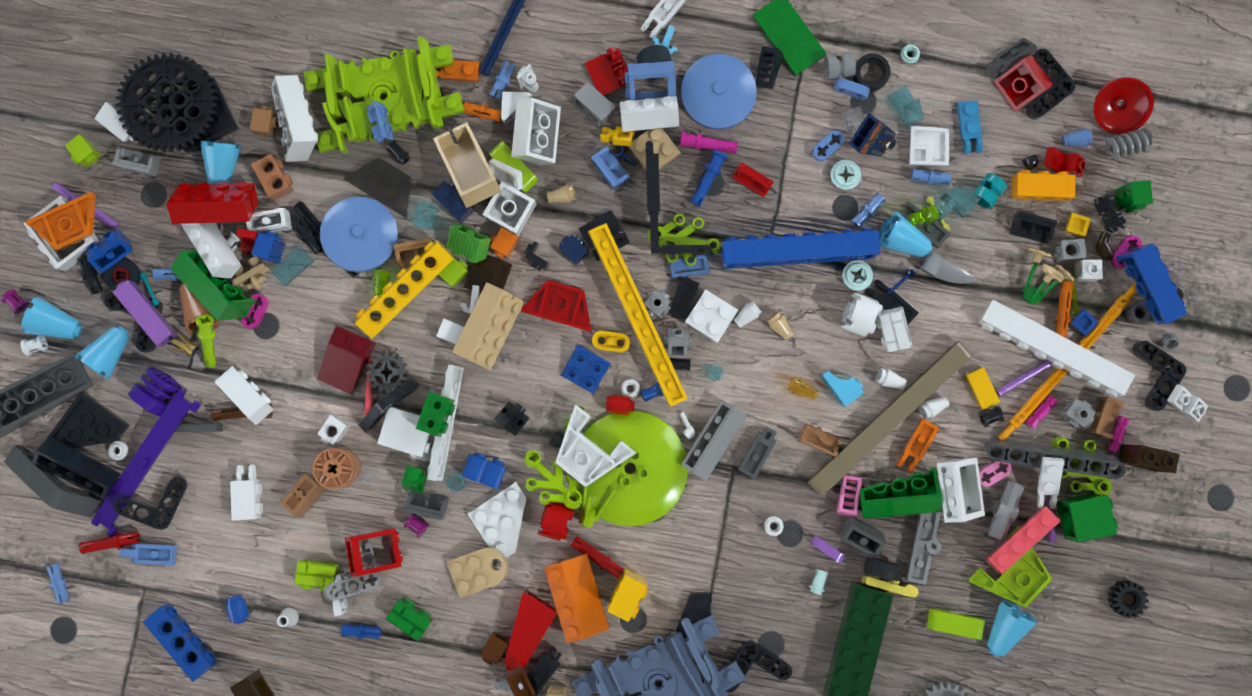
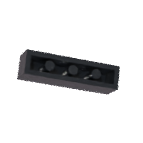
M49 437L36 450L32 461L33 464L103 500L108 496L121 474L52 437Z

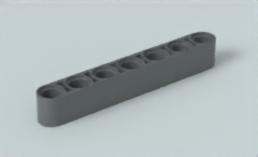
M990 439L985 444L988 457L997 462L1041 468L1042 457L1059 456L1058 458H1063L1064 460L1063 471L1114 479H1119L1126 473L1125 465L1117 456L1000 439ZM994 447L1000 448L995 453L990 452L991 449ZM1013 450H1019L1017 455H1010ZM1033 453H1039L1036 458H1030ZM1072 459H1079L1077 463L1070 464ZM1098 461L1095 467H1090L1092 462ZM1118 464L1116 469L1110 470L1113 465Z

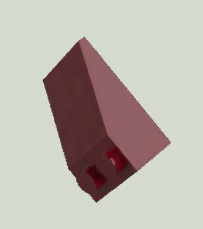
M336 326L328 342L317 380L353 395L376 343Z

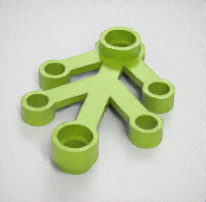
M682 214L675 215L674 220L665 226H658V232L661 234L659 237V246L661 248L662 245H668L666 241L673 242L675 245L710 246L711 243H715L717 247L712 249L713 255L720 251L721 244L715 238L705 241L687 237L694 231L703 228L704 221L699 217L695 218L692 224L675 235L668 232L677 226L684 225L685 217ZM680 217L683 219V222L677 223L676 219ZM700 221L702 225L697 227L694 223ZM649 229V231H648V240H649V241H650V229ZM678 254L675 255L676 258L674 260L669 259V255H666L669 263H674L678 259ZM682 254L687 266L692 267L696 264V257L692 264L687 261L688 258L692 257V254Z
M1056 437L1051 443L1052 447L1060 448L1059 443L1063 441L1065 444L1063 448L1071 449L1069 441L1064 437ZM1085 440L1082 447L1086 452H1093L1096 449V443L1093 440ZM1088 442L1092 444L1090 449L1087 448ZM1075 458L1071 461L1075 464L1079 459ZM1066 471L1062 475V478L1067 476L1087 477L1092 482L1081 483L1080 481L1072 480L1068 485L1072 492L1092 490L1097 494L1109 495L1112 491V483L1107 477ZM1074 483L1078 484V488L1076 490H1074L1073 488ZM1101 484H1105L1103 491L1100 488Z
M528 451L524 458L526 466L535 468L547 481L529 478L526 481L525 488L528 491H535L536 488L557 490L560 493L550 494L548 491L541 492L539 502L543 505H547L550 502H560L570 509L579 508L583 500L581 493L577 491V480L570 478L569 476L571 475L567 473L565 480L569 483V489H567L563 485V469L555 463L557 458L552 463V468L555 470L554 476L540 463L541 455L537 451Z

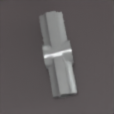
M1011 481L1006 482L1001 499L994 506V517L987 535L1005 541L1011 523L1018 516V504L1024 491V486Z

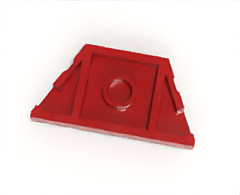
M547 280L531 299L522 306L520 311L591 332L585 291L582 289Z

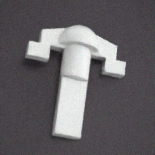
M472 285L470 308L467 307V303H461L460 307H463V311L470 315L478 301L480 286Z

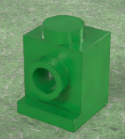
M406 466L401 483L403 489L423 494L428 475L424 474L420 468Z

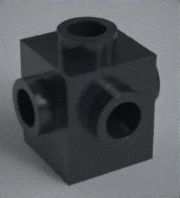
M508 401L494 419L503 428L516 436L530 418L524 413L526 411L524 407L518 403L514 405Z

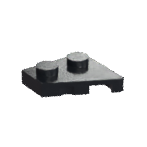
M709 592L689 594L675 631L681 632L682 635L686 634L681 624V619L689 618L692 624L711 615Z

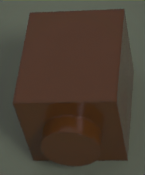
M493 631L480 654L483 657L482 660L487 664L492 665L494 663L497 665L510 641Z

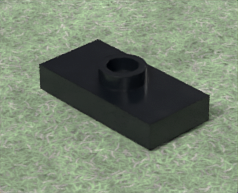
M681 277L669 311L670 314L684 319L688 318L699 286L698 282Z

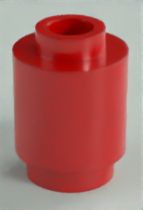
M613 394L607 397L606 411H610L611 414L629 416L630 412H634L635 401L632 400L631 396Z

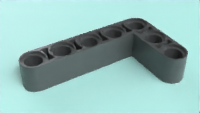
M20 445L14 446L4 463L48 506L57 510L92 517L102 501L101 498L85 490L66 486L56 475L33 464L34 454Z

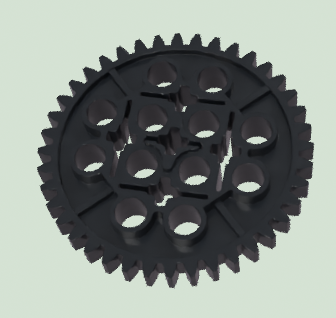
M162 53L161 58L155 54L153 60L147 56V62L142 59L140 60L141 66L133 64L135 70L128 69L131 75H123L126 82H120L123 89H117L121 95L115 97L120 101L115 104L120 109L116 112L121 116L118 120L124 123L122 128L127 130L126 133L132 136L133 140L138 141L140 145L143 146L145 144L146 148L150 149L152 147L155 151H158L160 148L164 153L167 149L173 153L174 147L181 151L182 145L188 149V143L195 146V139L202 141L200 135L207 136L205 129L212 130L209 123H216L212 116H218L214 110L220 108L215 104L220 101L216 97L219 93L214 89L216 84L212 82L213 78L208 75L209 73L205 69L203 70L200 64L197 65L195 60L190 61L187 56L183 58L180 54L175 57L173 53H170L169 57ZM183 72V76L177 79V75ZM156 74V77L150 81V76ZM171 80H172L173 82H175L178 86L183 87V89H184L191 97H189V96H188L186 93H184L183 91H180V90L178 89V87H177L174 83L171 82ZM195 84H198L197 89L191 91V87ZM170 86V90L164 93V89ZM143 88L142 93L136 95L137 91ZM185 98L184 103L178 105L179 100ZM157 100V104L151 107V103ZM145 108L148 109L152 114H155L157 118L160 119L165 125L161 124L157 119H154L152 115L145 110ZM199 110V115L192 117L193 113ZM172 112V116L169 119H165L166 114ZM182 112L185 116L181 117L179 114ZM144 114L143 120L138 121L139 116ZM186 124V129L184 131H180V127ZM159 126L158 132L153 134V129Z

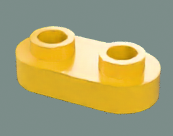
M598 331L592 337V344L598 350L623 353L628 350L630 340L623 333ZM600 337L605 339L604 344L598 343ZM618 340L624 341L622 347L617 346Z

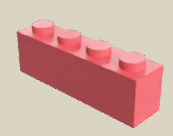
M1047 506L1040 508L984 560L998 574H1003L1053 529L1060 520Z

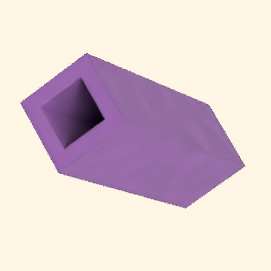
M124 280L116 286L117 289L113 291V294L156 346L164 347L178 335L135 282Z

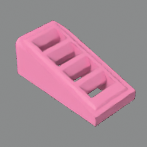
M845 475L842 478L836 515L852 516L854 518L857 516L862 478ZM846 482L854 483L857 485L856 487L847 486ZM845 490L853 491L855 495L845 493ZM844 498L853 499L854 501H844ZM843 506L852 507V510L843 509Z

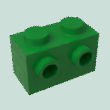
M1151 180L1133 181L1117 188L1115 201L1118 212L1125 211L1126 214H1134L1153 204Z
M428 392L415 429L442 437V434L446 433L449 423H447L449 415L452 416L455 410V405L453 404L455 400L434 392Z

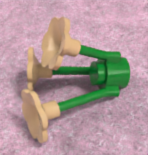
M1028 248V251L1034 254L1032 261L1034 263L1026 285L1022 290L1024 292L1022 298L1036 305L1057 283H1061L1064 279L1074 282L1075 279L1060 265L1055 266L1056 270L1052 266L1043 264L1042 270L1046 273L1043 278L1044 281L1038 288L1033 285L1029 288L1043 257H1051L1052 255ZM1055 279L1044 291H1041L1047 283Z

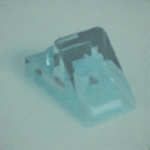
M906 86L888 96L907 129L924 120L920 99L914 100Z

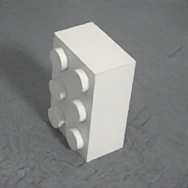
M532 97L517 100L511 157L537 165L554 164L561 107Z

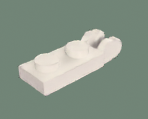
M661 0L651 11L640 30L645 32L651 23L655 22L657 26L651 31L649 36L653 39L659 34L661 29H664L687 0Z
M1042 457L1037 487L1038 508H1042L1044 505V495H1050V509L1056 508L1064 466L1063 458Z

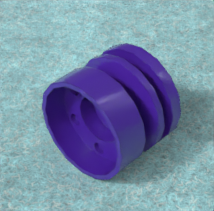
M149 366L145 371L147 375L143 374L141 376L142 381L146 385L136 383L128 395L135 403L148 412L161 416L169 404L166 398L171 400L179 389L183 390V387L166 372Z

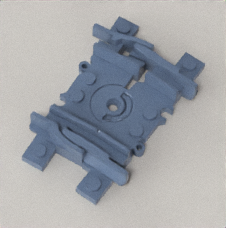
M710 615L692 624L689 618L681 619V624L688 636L686 639L683 638L681 632L677 631L669 634L666 640H664L661 634H658L654 638L655 644L650 643L635 651L627 650V660H622L617 655L616 660L603 665L601 659H594L590 662L592 671L573 679L571 683L578 696H588L595 692H598L599 696H622L625 694V691L629 694L640 691L641 693L637 696H728L726 691L745 680L746 677L736 660L718 670L709 655L704 641L720 634L713 616ZM660 680L662 685L656 686L655 681Z

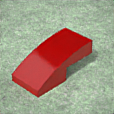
M238 228L236 236L241 240L239 248L244 254L251 255L258 233Z

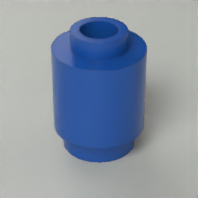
M242 594L226 599L227 604L225 606L229 621H234L235 625L246 622L249 612Z

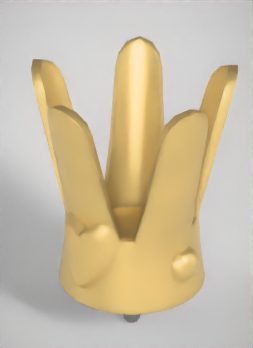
M179 332V335L187 344L175 339L172 340L177 349L170 348L171 350L185 353L190 358L194 357L196 353L200 355L197 352L199 345L196 342H191L181 332Z

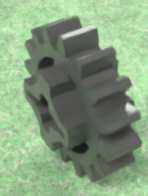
M385 351V356L378 353V359L372 357L371 360L374 363L367 364L371 370L366 372V374L371 375V378L367 381L374 382L372 388L379 386V392H382L385 388L386 393H390L391 388L395 390L397 389L396 386L403 385L402 380H408L404 377V374L409 373L408 370H404L407 363H401L403 358L399 357L396 359V353L389 356L388 351ZM391 360L398 364L399 369L392 366ZM383 361V365L376 369V366ZM387 367L389 370H392V374H389L388 378L383 374ZM375 376H380L383 379L384 385L379 383ZM396 376H400L399 379L394 384H392V380Z

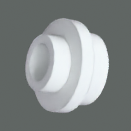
M628 379L622 383L621 392L624 396L634 398L639 394L640 386L637 381ZM629 385L634 387V391L631 393L627 391V386Z
M122 441L113 442L108 449L109 456L114 460H123L129 452L128 446ZM117 447L120 449L119 454H116L115 449Z
M775 516L766 519L764 529L767 534L777 536L783 531L784 526L781 519ZM773 522L777 524L774 530L770 528V524Z

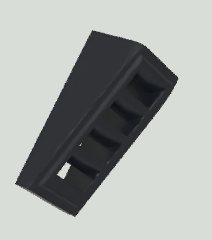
M762 46L756 87L774 88L784 54L779 48ZM763 78H770L769 81H762Z

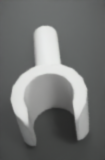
M681 412L680 416L687 427L683 433L688 439H691L695 436V430L688 422L685 413Z

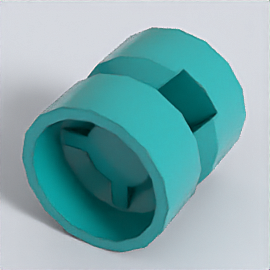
M987 173L980 182L981 186H977L971 194V198L983 208L992 209L998 201L997 196H1002L1008 186L1000 177Z

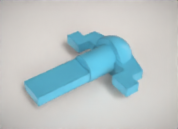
M671 25L668 26L661 44L658 43L659 39L655 37L652 40L655 42L654 45H664L667 47L670 55L673 52L676 53L678 49L674 46L671 49L668 47L675 27Z

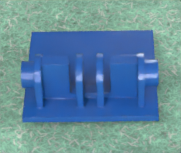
M577 344L561 376L594 394L611 363Z

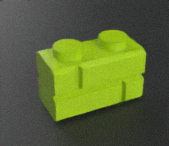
M299 560L297 562L294 583L295 585H300L301 589L310 590L312 587H319V591L323 592L325 586L334 582L336 575L340 573V564Z

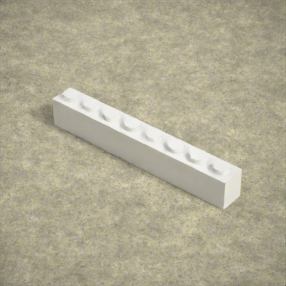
M995 300L988 304L978 322L982 324L983 329L989 332L995 331L1000 334V338L1017 343V347L1020 349L1034 352L1037 358L1051 361L1054 367L1070 371L1069 374L1077 379H1085L1088 381L1087 384L1094 388L1100 387L1110 397L1119 398L1125 396L1135 377L1133 373Z

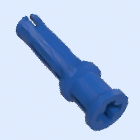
M713 150L709 163L705 165L706 171L690 200V203H693L695 206L701 207L713 180L721 173L720 168L724 160L728 159V156L720 151Z

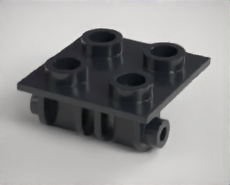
M1106 193L1105 199H1102L1101 196L1094 199V206H1096L1098 212L1108 207L1110 208L1100 213L1099 216L1109 211L1112 212L1111 215L1101 220L1103 221L1114 216V218L1104 222L1106 230L1114 233L1118 231V226L1124 229L1123 224L1126 221L1121 212L1117 214L1114 208L1117 206L1113 195L1108 196Z
M612 210L578 228L597 261L600 260V257L590 238L589 230L607 223L618 249L630 243Z

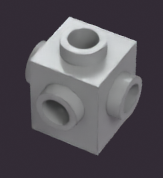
M655 290L653 293L650 291L643 299L646 310L652 318L654 316L657 318L661 315L665 316L671 309L669 306L671 303L669 300L670 296L664 291L658 292ZM660 300L661 305L655 306L654 301Z
M668 328V336H664V348H668L669 358H687L688 348H691V337H688L687 329Z
M1076 398L1069 399L1059 415L1067 420L1066 423L1069 426L1077 429L1090 426L1094 421L1093 416L1096 411L1091 409L1092 406L1088 402L1080 401Z

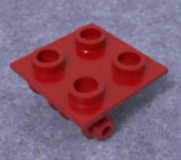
M611 47L606 50V54L584 63L595 88L602 95L628 85L625 84V72H628V67L619 48L614 50Z

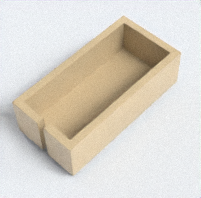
M468 122L452 129L458 141L457 144H454L449 131L433 138L466 208L502 192Z
M486 282L452 352L491 370L521 311L524 301Z

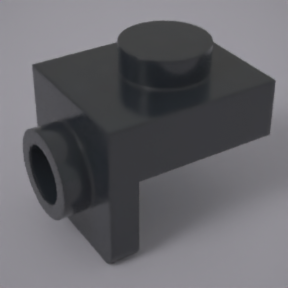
M534 241L533 244L530 243L524 252L526 254L525 258L531 262L530 266L540 272L541 269L546 271L549 263L535 255L539 243Z

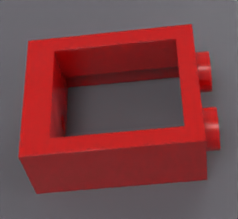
M395 528L344 538L351 577L402 567L403 556L398 547L400 539ZM387 535L392 563L363 569L359 540Z

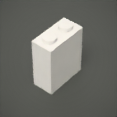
M391 407L387 411L377 444L419 457H425V454H429L432 443H429L431 434L415 429L420 415L395 407Z

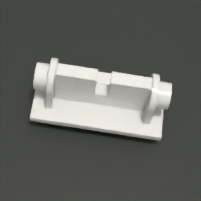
M531 64L527 67H522L517 74L520 89L526 87L530 92H536L539 86Z

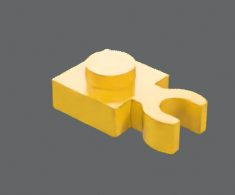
M616 126L615 130L609 127H602L600 140L604 143L613 141V145L632 146L635 131L623 132L620 126Z

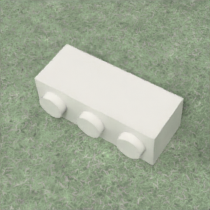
M677 96L620 102L623 132L679 126Z
M232 366L214 382L246 417L257 425L274 410L269 405L271 400L264 393L262 395L258 393L260 389L253 381L248 383L246 379L249 377L241 369L237 371Z

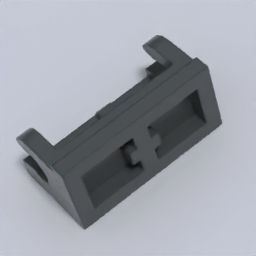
M411 491L408 493L404 511L442 520L445 518L449 498L426 492L420 494Z

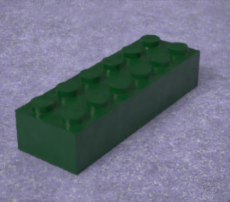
M851 582L823 696L869 695L893 599L892 593Z

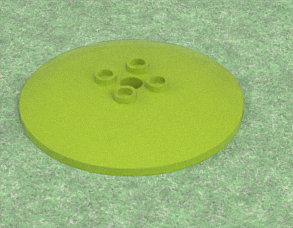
M640 411L630 412L629 416L610 414L599 419L584 433L588 439L608 455L613 452L620 441H623L637 452L587 486L586 504L588 498L592 497L590 507L595 509V513L599 511L612 490L616 489V493L600 518L622 526L644 525L664 516L678 502L685 488L688 470L681 466L686 457V452L678 435L663 420ZM627 463H633L636 466V471L633 474L625 472V465ZM576 481L577 491L582 495L584 486Z

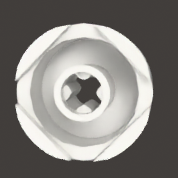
M854 293L852 295V298H854L853 302L848 301L841 320L845 325H842L841 328L865 337L868 333L873 334L875 331L876 323L874 322L876 317L880 315L883 305L879 304L877 300Z

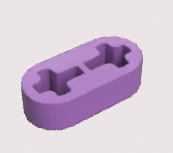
M816 535L810 542L840 564L845 558L844 554Z

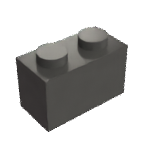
M852 516L848 517L840 530L842 541L875 559L886 544L884 533Z

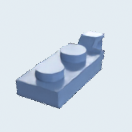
M132 544V548L120 549V557H131V562H134V564L176 565L177 545Z

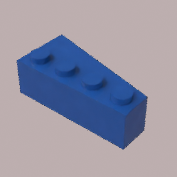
M1153 243L1134 247L1116 256L1119 262L1123 261L1127 267L1124 270L1127 276H1131L1135 280V289L1138 294L1146 298L1144 304L1157 325L1168 324L1187 315L1186 305L1180 299L1177 293V286L1171 281L1168 274L1169 270L1160 258L1159 249Z

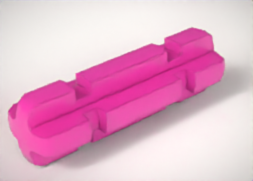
M1047 396L1044 400L1045 403L1042 402L1032 413L1033 416H1029L1026 420V424L1030 428H1036L1039 424L1038 421H1042L1051 411L1050 408L1057 404V400L1053 396Z
M1123 416L1117 417V426H1114L1112 432L1113 439L1110 440L1111 443L1108 444L1107 451L1115 454L1119 452V444H1122L1126 432L1125 426H1128L1129 423L1128 418Z

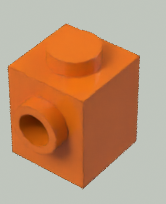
M501 227L498 234L494 233L491 238L490 248L494 250L492 254L501 259L503 257L509 259L520 240L519 237Z

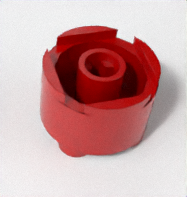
M550 502V505H545L539 524L542 530L538 529L537 535L557 541L565 540L569 530L566 525L568 520H572L574 509H570L560 502Z

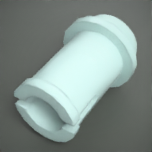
M816 569L812 586L810 585L809 587L811 588L810 592L821 595L824 592L823 587L828 572Z

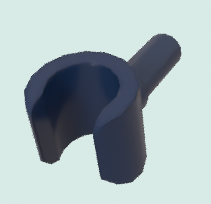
M616 145L621 150V153L616 154L613 152L614 157L617 159L622 158L635 167L637 162L625 154L622 146Z

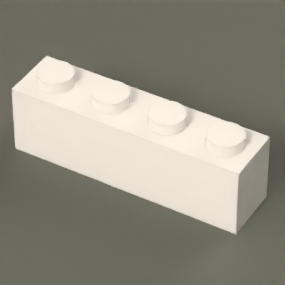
M215 223L181 224L213 277L231 279L242 265Z

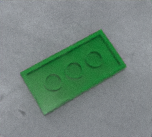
M773 0L752 15L773 47L779 48L784 53L782 59L795 77L827 54L788 0Z

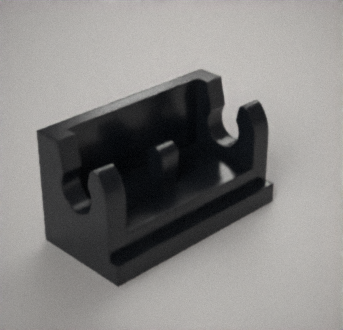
M1019 211L1013 216L1009 235L1047 244L1049 239L1052 240L1058 220Z

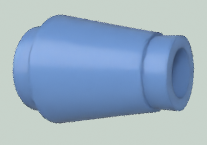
M1084 128L1062 136L1063 147H1088V145L1093 143L1090 129L1086 130Z

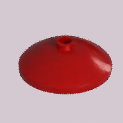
M1121 77L1114 79L1098 92L1093 104L1094 118L1099 126L1109 133L1127 134L1130 131L1133 132L1143 126L1151 116L1154 107L1153 93L1148 85L1137 78ZM1119 100H1123L1121 105H1117Z

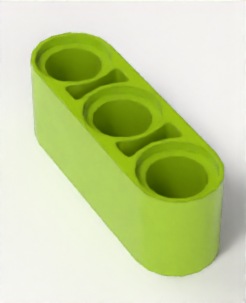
M501 141L488 155L492 159H496L521 171L523 184L521 190L526 193L539 180L520 159L511 157L512 150Z
M929 608L926 628L982 640L986 620Z

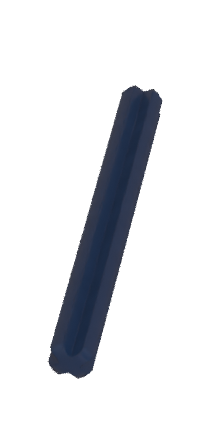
M525 0L512 1L479 68L480 74L484 76L489 75Z

